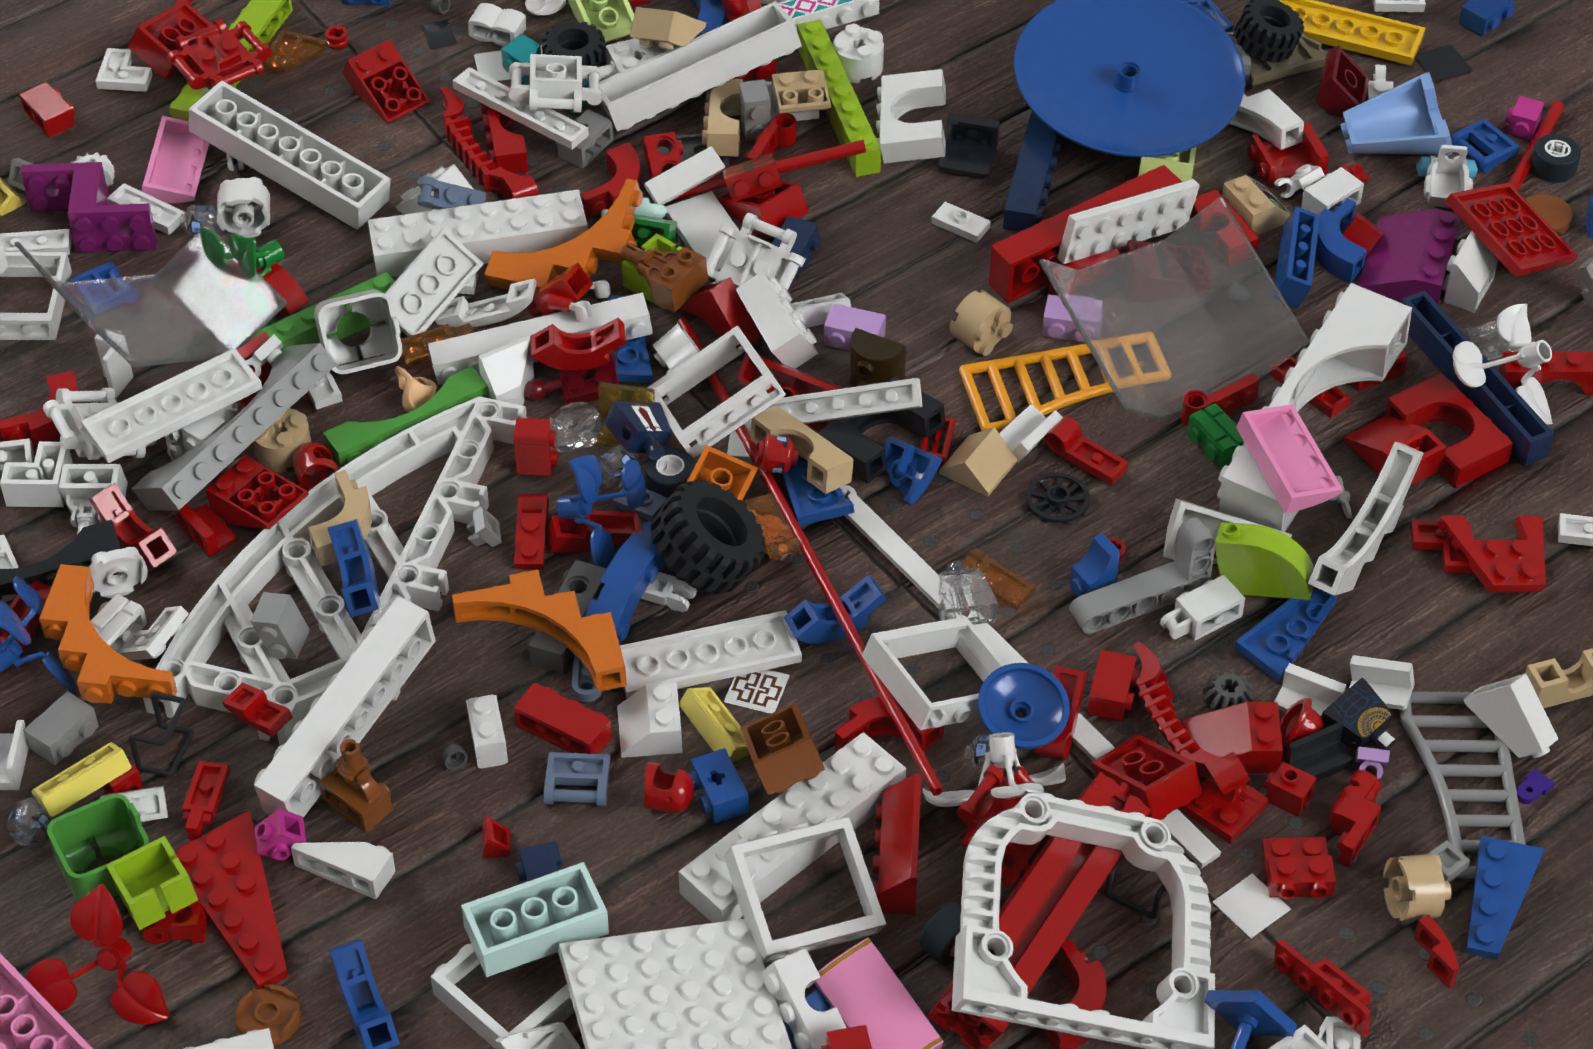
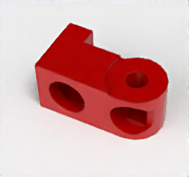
M198 900L173 914L170 910L164 912L165 918L143 928V938L153 944L191 939L193 944L206 942L208 917Z

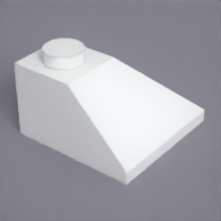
M528 335L478 356L480 376L488 385L490 399L523 405L526 399L525 385L528 381L534 379L531 341Z

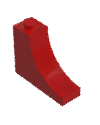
M731 277L702 286L677 310L678 312H689L698 316L712 327L720 337L737 325L752 346L756 345L755 339L761 336L759 329L738 295L737 288Z

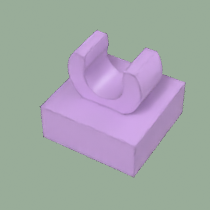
M1358 747L1355 762L1362 763L1359 770H1365L1368 766L1374 767L1376 770L1375 776L1379 780L1383 775L1382 766H1386L1389 763L1390 751Z

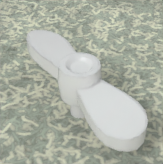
M1335 476L1343 491L1340 495L1330 500L1341 503L1346 518L1351 519L1349 491H1344L1341 476Z

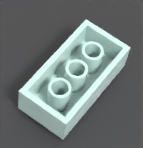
M584 862L461 905L465 930L486 977L558 952L559 943L595 939L609 934L606 907Z

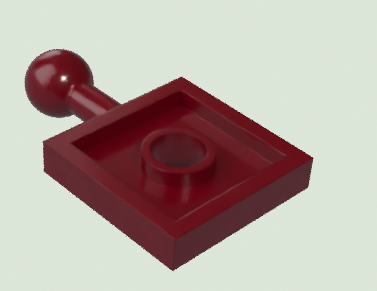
M614 351L609 352L610 362L602 366L576 371L560 369L561 378L547 382L532 379L525 385V395L532 401H539L545 397L546 393L563 389L564 401L567 407L620 395L621 391ZM588 375H594L591 379H584Z

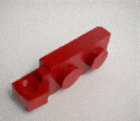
M198 761L182 807L183 822H186L187 839L195 840L202 836L204 824L211 825L212 820L215 818L230 774L229 764Z

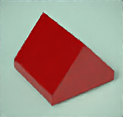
M488 816L485 817L481 832L483 858L510 855L509 828Z

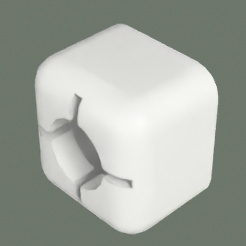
M376 289L324 300L316 306L314 318L320 343L336 363V366L332 369L335 373L348 374L393 363L401 357L402 343L398 319L395 317L391 299L383 292ZM348 303L352 312L365 315L369 323L386 322V324L371 327L369 338L359 345L363 360H359L355 346L344 345L337 335L326 336L327 334L337 332L339 320L348 314L346 306ZM376 303H380L382 307H378ZM357 360H358V362H354V363H350V364H346V365H341V366H339L340 364L349 363V362H353V361H357Z

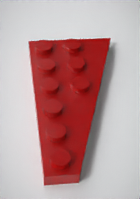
M249 810L174 850L189 875L198 900L209 921L256 988L262 989L264 985H275L289 976L261 856L257 851L255 830Z

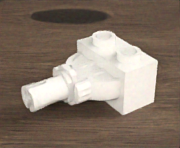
M63 464L59 490L71 513L70 522L72 526L78 527L77 535L83 527L103 522L88 500L89 498L113 483H116L125 497L128 482L120 464Z

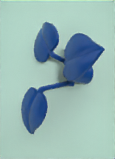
M581 455L568 462L575 474L580 494L560 496L557 501V512L562 519L575 518L576 524H585L595 528L592 530L590 538L593 565L607 568L615 556L612 535L609 530H603L601 524L584 518L591 514L592 503L626 496L629 508H639L645 499V480L638 461L628 460L622 469L624 490L598 496V487L602 482L600 462L593 455Z
M16 576L13 579L14 588L20 598L30 606V613L21 622L12 608L5 602L0 601V628L10 633L7 639L0 642V673L13 663L16 667H19L25 662L41 659L47 669L70 693L76 696V685L71 671L63 669L61 660L51 651H48L46 654L38 652L20 658L23 650L15 639L24 645L31 643V637L25 626L36 613L41 615L45 601L37 591Z

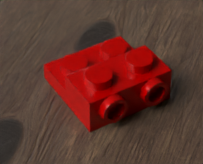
M1326 837L1263 838L1261 847L1269 897L1291 899L1293 897L1323 898L1333 896L1336 879L1332 855L1328 854Z

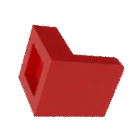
M1357 212L1342 231V235L1350 242L1367 249L1366 255H1368L1382 237L1383 230Z

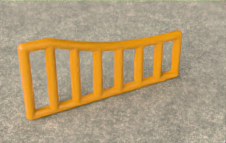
M1152 333L964 364L959 367V374L981 431L995 427L998 433L1017 417L999 373L1000 369L1014 367L1028 404L1034 405L1044 416L1089 398L1135 387L1168 382L1171 379V373ZM1146 344L1158 372L1143 375L1131 349L1132 346ZM1120 349L1131 377L1116 380L1104 351ZM1093 353L1105 383L1090 386L1078 356ZM1067 358L1080 390L1065 395L1052 360ZM1041 363L1054 395V400L1043 405L1040 404L1025 365ZM988 372L1006 420L990 423L972 374Z

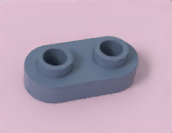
M575 655L572 674L573 695L582 702L595 701L601 696L602 691H596L590 673Z

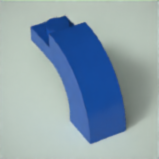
M358 519L328 527L327 529L341 572V591L350 618L378 610L380 608V596L376 574Z
M867 575L841 596L840 600L858 631L870 623L867 616L886 601L887 598L874 578ZM805 599L784 617L795 638L805 643L824 644L847 637L829 603L814 604Z

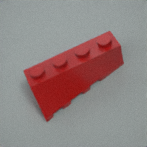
M746 353L737 379L747 386L762 376V374ZM759 355L786 395L783 397L844 388ZM772 386L766 391L769 394L772 391H774L775 388ZM834 420L805 425L818 433Z

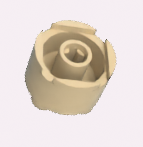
M981 290L982 293L974 291L967 295L958 305L955 312L959 315L956 321L951 319L950 333L975 352L988 356L999 340L1006 338L1012 331L1013 325L1010 323L1011 310L986 291Z
M289 408L253 442L259 463L274 472H286L287 468L292 467L293 455L296 450L306 443H311L307 416L304 413Z
M1438 854L1400 856L1388 859L1384 867L1383 878L1389 877V888L1383 889L1387 908L1394 919L1400 918L1399 921L1420 920L1427 914L1431 918H1438L1442 915L1445 900H1450L1452 891L1450 883L1447 880L1444 881L1441 859Z

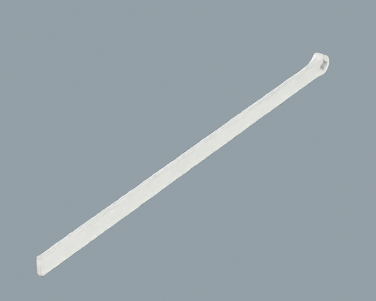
M848 485L840 487L845 498L850 499L854 504L855 513L844 516L948 619H953V606L949 592L954 590L857 496L854 488ZM978 614L981 623L973 624V626L1005 665L1028 663ZM1078 713L1072 741L1092 761L1115 749L1105 737ZM1178 809L1160 820L1168 826L1171 839L1184 849V852L1201 869L1220 856L1221 851Z

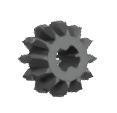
M1223 669L1219 675L1211 674L1208 682L1203 687L1204 707L1210 708V712L1244 702H1254L1253 683L1247 682L1246 674L1237 676L1235 669L1231 674H1227Z

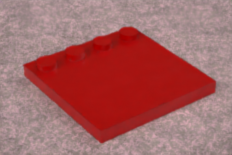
M1509 182L1451 193L1445 200L1449 207L1515 277L1570 265L1578 258V255Z

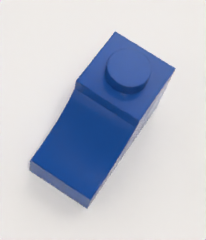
M1103 533L1093 537L1091 546L1085 556L1076 565L1072 566L1070 587L1077 596L1117 582L1120 551Z

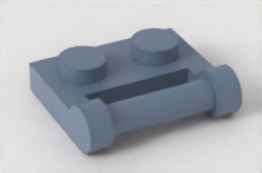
M549 752L544 786V804L554 805V801L596 803L597 806L606 807L611 764L610 754ZM555 786H597V791L555 789Z

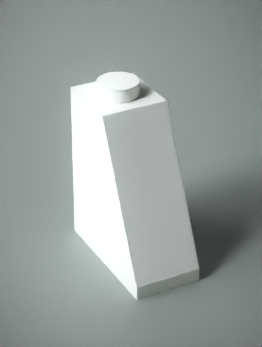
M1526 673L1479 687L1463 699L1465 704L1518 758L1532 755L1533 758L1541 757L1550 751L1549 746L1558 740Z

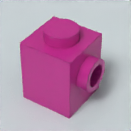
M1519 96L1515 107L1509 108L1505 122L1509 123L1507 134L1532 140L1539 126L1545 102Z

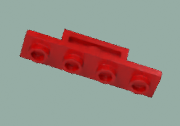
M1284 940L1277 941L1275 945L1274 966L1298 984L1303 991H1306L1319 1001L1324 1008L1335 1014L1346 1026L1352 1028L1363 1038L1368 1036L1371 1012L1366 1005L1370 1004L1371 993L1327 958L1312 964Z

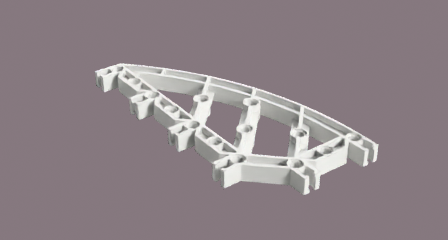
M476 397L413 425L365 452L335 472L346 470L350 480L355 479L359 488L367 487L372 524L370 532L365 539V545H368V548L388 578V582L380 596V608L372 612L362 634H360L352 618H350L343 598L337 595L315 558L310 544L308 527L333 519L344 507L337 491L335 473L312 488L307 497L270 529H264L237 555L203 595L184 621L182 629L174 636L156 669L173 672L177 687L176 696L186 699L187 695L190 694L196 705L231 713L223 706L222 702L242 682L263 690L269 701L287 707L291 711L293 718L277 733L279 744H285L291 737L296 723L303 720L310 712L313 701L317 697H321L326 691L331 677L342 670L351 651L357 650L361 645L367 630L372 626L374 627L380 620L386 605L392 604L399 595L421 608L435 611L440 610L443 603L440 592L441 595L446 596L449 591L447 571L437 569L455 531L454 521L468 524L474 520L473 511L480 507L488 509L487 486L477 484L494 450L493 440L514 444L513 435L516 419L518 417L521 419L527 418L526 407L485 397ZM451 452L405 547H403L388 523L387 514L378 507L372 495L423 465ZM284 566L287 574L293 578L316 617L319 629L322 633H325L339 657L337 661L292 679L288 677L279 659L270 656L250 622L253 613L248 606L263 587ZM227 631L240 653L241 661L248 667L251 674L205 664ZM400 690L397 692V694L394 696L392 700L397 701V698L400 694ZM143 698L147 713L155 714L151 698ZM158 700V703L159 701L163 702L166 716L173 718L180 703ZM258 731L259 739L270 741L271 736Z

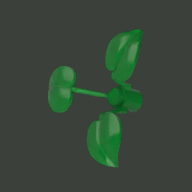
M200 227L199 232L203 250L208 260L216 268H224L226 266L225 259L233 258L238 261V265L247 277L255 276L256 268H263L260 274L250 283V287L244 288V299L250 313L259 323L266 327L273 324L274 319L270 302L265 294L257 288V284L267 273L272 271V265L284 259V251L276 240H272L260 247H256V238L231 234L228 236V246L231 254L224 252L223 243L214 232L205 227Z

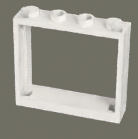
M5 252L8 268L0 277H56L48 313H0V340H56L72 273L67 252Z
M738 325L646 388L652 400L660 402L670 428L693 459L702 453L706 445L713 446L786 395ZM746 351L762 376L682 430L667 405ZM773 386L775 390L768 394L766 390ZM696 439L698 443L691 447L689 443Z
M966 616L872 633L862 654V657L919 730L938 728L943 725L962 723L967 720L980 718L977 706L979 693L932 703L897 658L956 647L983 682L993 671L1005 665Z
M831 816L821 820L818 825L809 827L808 823H803L792 827L790 832L780 834L778 830L765 833L761 836V839L750 841L749 838H742L734 841L724 855L747 928L760 952L763 964L779 960L804 948L810 952L875 935L886 925L849 817L838 819L837 816ZM837 835L865 917L772 941L745 857Z
M472 943L463 946L454 958L448 963L440 965L431 976L433 994L495 1049H499L494 1042L497 1038L556 1022L563 1023L575 1012L568 985L566 984L510 1032L505 1030L454 985L480 964Z

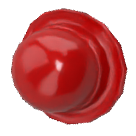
M1303 698L1297 701L1281 717L1280 728L1283 747L1322 730V718L1312 709L1311 698Z

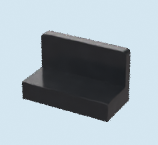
M1338 722L1290 743L1287 748L1285 762L1317 777V782L1353 766L1354 757L1341 742L1343 726Z

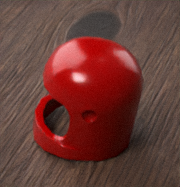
M318 442L302 445L293 455L292 466L299 485L308 492L329 477V468H332L335 472L339 470L338 465L333 461L331 451L325 445ZM318 473L317 482H315L311 474Z
M648 762L645 771L644 807L668 813H681L686 810L691 803L694 793V782L691 775L683 769H678L676 774L666 773L661 770L660 763Z

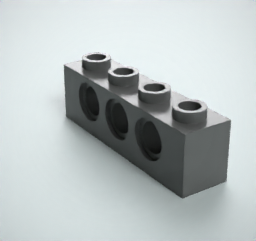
M575 560L571 569L565 571L559 591H555L553 594L575 591L582 618L591 599H598L604 583L600 582L607 568ZM538 630L535 634H531L528 639L527 651L530 653L531 665L564 674L574 656L570 649L548 634Z

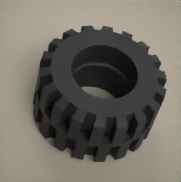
M1250 0L1245 5L1236 24L1234 38L1237 39V44L1242 46V49L1254 58L1256 57L1271 63L1276 61L1284 62V60H1288L1291 57L1303 34V20L1296 11H1293L1290 6L1283 4L1281 1Z
M577 21L562 22L561 25H554L551 30H547L542 38L543 55L582 56V65L601 67L606 65L605 37L602 31L593 24L588 25L587 22L583 21L581 23Z

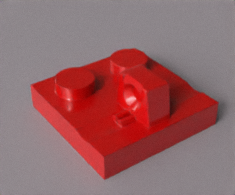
M1206 778L1201 783L1203 794L1193 799L1188 805L1181 806L1180 811L1231 844L1265 810L1269 799L1246 783L1223 796L1215 781Z

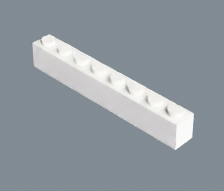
M643 292L592 304V316H588L586 321H578L573 310L570 313L563 311L428 343L437 383L442 385L448 376L471 366L480 375L478 356L527 335L530 337L551 324L567 333L584 334L619 318L625 325L626 340L653 334L651 320ZM532 357L533 363L538 362L536 359Z

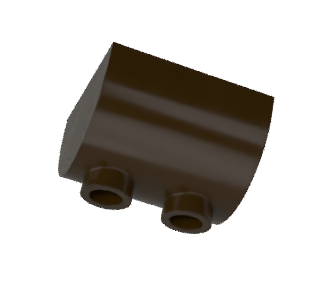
M855 328L850 340L851 386L857 387L884 383L894 376L905 380L906 345Z

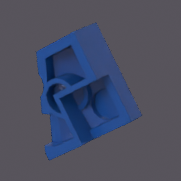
M888 436L884 445L887 470L885 472L889 474L892 484L899 488L905 496L903 498L904 501L913 505L932 481L942 462V458Z

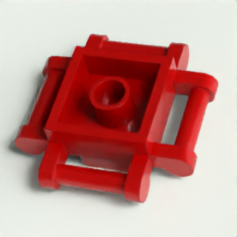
M218 19L211 26L187 36L181 35L176 37L175 42L180 52L178 50L169 52L167 61L185 76L188 85L193 90H199L204 87L211 90L221 80L231 85L254 74L256 76L263 74L265 70L261 62L268 60L272 56V49L267 44H263L252 33L251 27L247 22L240 21L235 25L234 29L229 30L222 19ZM244 38L255 51L250 53L239 40Z
M995 765L988 766L983 773L984 779L969 800L963 802L957 809V815L969 826L965 831L967 835L961 843L966 849L974 834L985 822L1003 811L1014 808L1024 797L1002 799L991 795L978 813V807L992 788L1009 786L1008 778L1005 779L1003 771ZM1022 765L1013 770L1014 782L1017 785L1035 783L1027 776L1028 771ZM1045 835L1044 837L1048 840L1050 835ZM1041 841L1032 845L1009 842L1006 845L1001 864V883L1006 888L1013 885L1019 876L1023 877L1030 866L1028 860Z

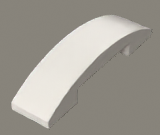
M533 278L510 285L508 294L468 303L464 296L454 298L435 319V322L438 325L450 327H478L509 319L523 311L532 302L537 281Z

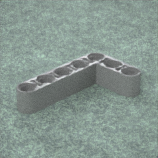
M1194 517L1186 520L1177 531L1173 562L1083 594L1072 601L1069 606L1070 613L1084 633L1092 634L1175 603L1176 598L1182 593L1190 592L1210 580L1216 545L1215 539L1199 518Z

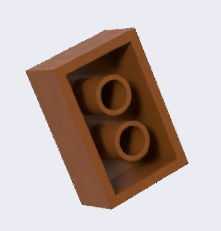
M797 703L740 727L753 764L768 795L782 793L788 790L792 784L801 780H811L818 776L821 771L825 770Z

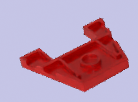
M1441 516L1437 522L1438 527L1441 531L1446 530L1453 538L1451 544L1456 550L1463 551L1469 559L1467 565L1488 592H1541L1546 585L1542 516L1517 517L1514 525L1520 540H1475L1465 516Z

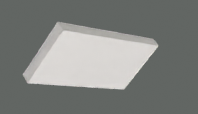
M712 191L666 206V217L668 220L677 221L676 232L687 248L705 256L706 261L720 235L719 229L722 224H726L739 231ZM729 239L714 270L720 272L735 242L734 239Z
M444 227L385 292L393 304L400 330L414 342L421 337L484 264Z

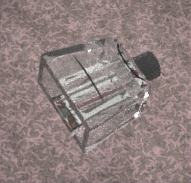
M962 561L949 563L947 566L948 572L939 575L940 621L966 616L973 625L996 622L998 602L982 570L979 568L965 569Z

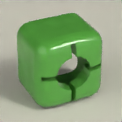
M121 794L108 795L58 816L47 827L48 837L56 862L76 901H79L100 884L105 885L113 898L120 896L108 872L107 864L87 872L89 865L97 859L92 846L93 843H96L102 857L109 855L119 858L149 844L148 836L134 804L130 803L128 798Z

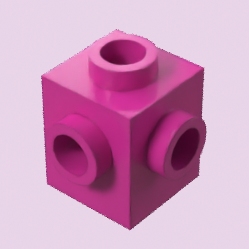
M278 808L255 827L258 854L282 862L291 856V846L294 843H306L303 816Z

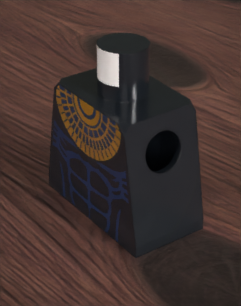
M1363 677L1322 712V729L1340 722L1343 726L1341 742L1354 751L1358 747H1367L1371 743L1378 749L1389 750L1396 742V739L1386 731L1393 717L1392 712Z

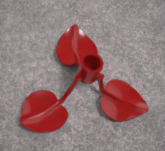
M100 884L77 901L70 913L71 927L76 935L85 941L93 940L94 946L102 947L97 954V958L70 975L64 961L56 958H47L34 965L25 978L59 1012L69 1008L77 997L76 986L71 980L78 978L98 965L108 971L118 969L116 984L120 988L112 994L111 1003L121 1018L134 1024L149 1025L161 1022L170 1016L162 989L150 974L135 971L129 973L123 980L124 971L128 968L125 962L132 955V947L127 940L120 938L123 927L121 915L114 898L104 884Z

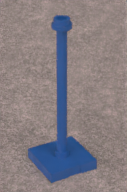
M1208 990L1204 1000L1210 1008L1214 1009L1218 1015L1237 1030L1230 1049H1245L1249 1036H1294L1297 1024L1259 990Z

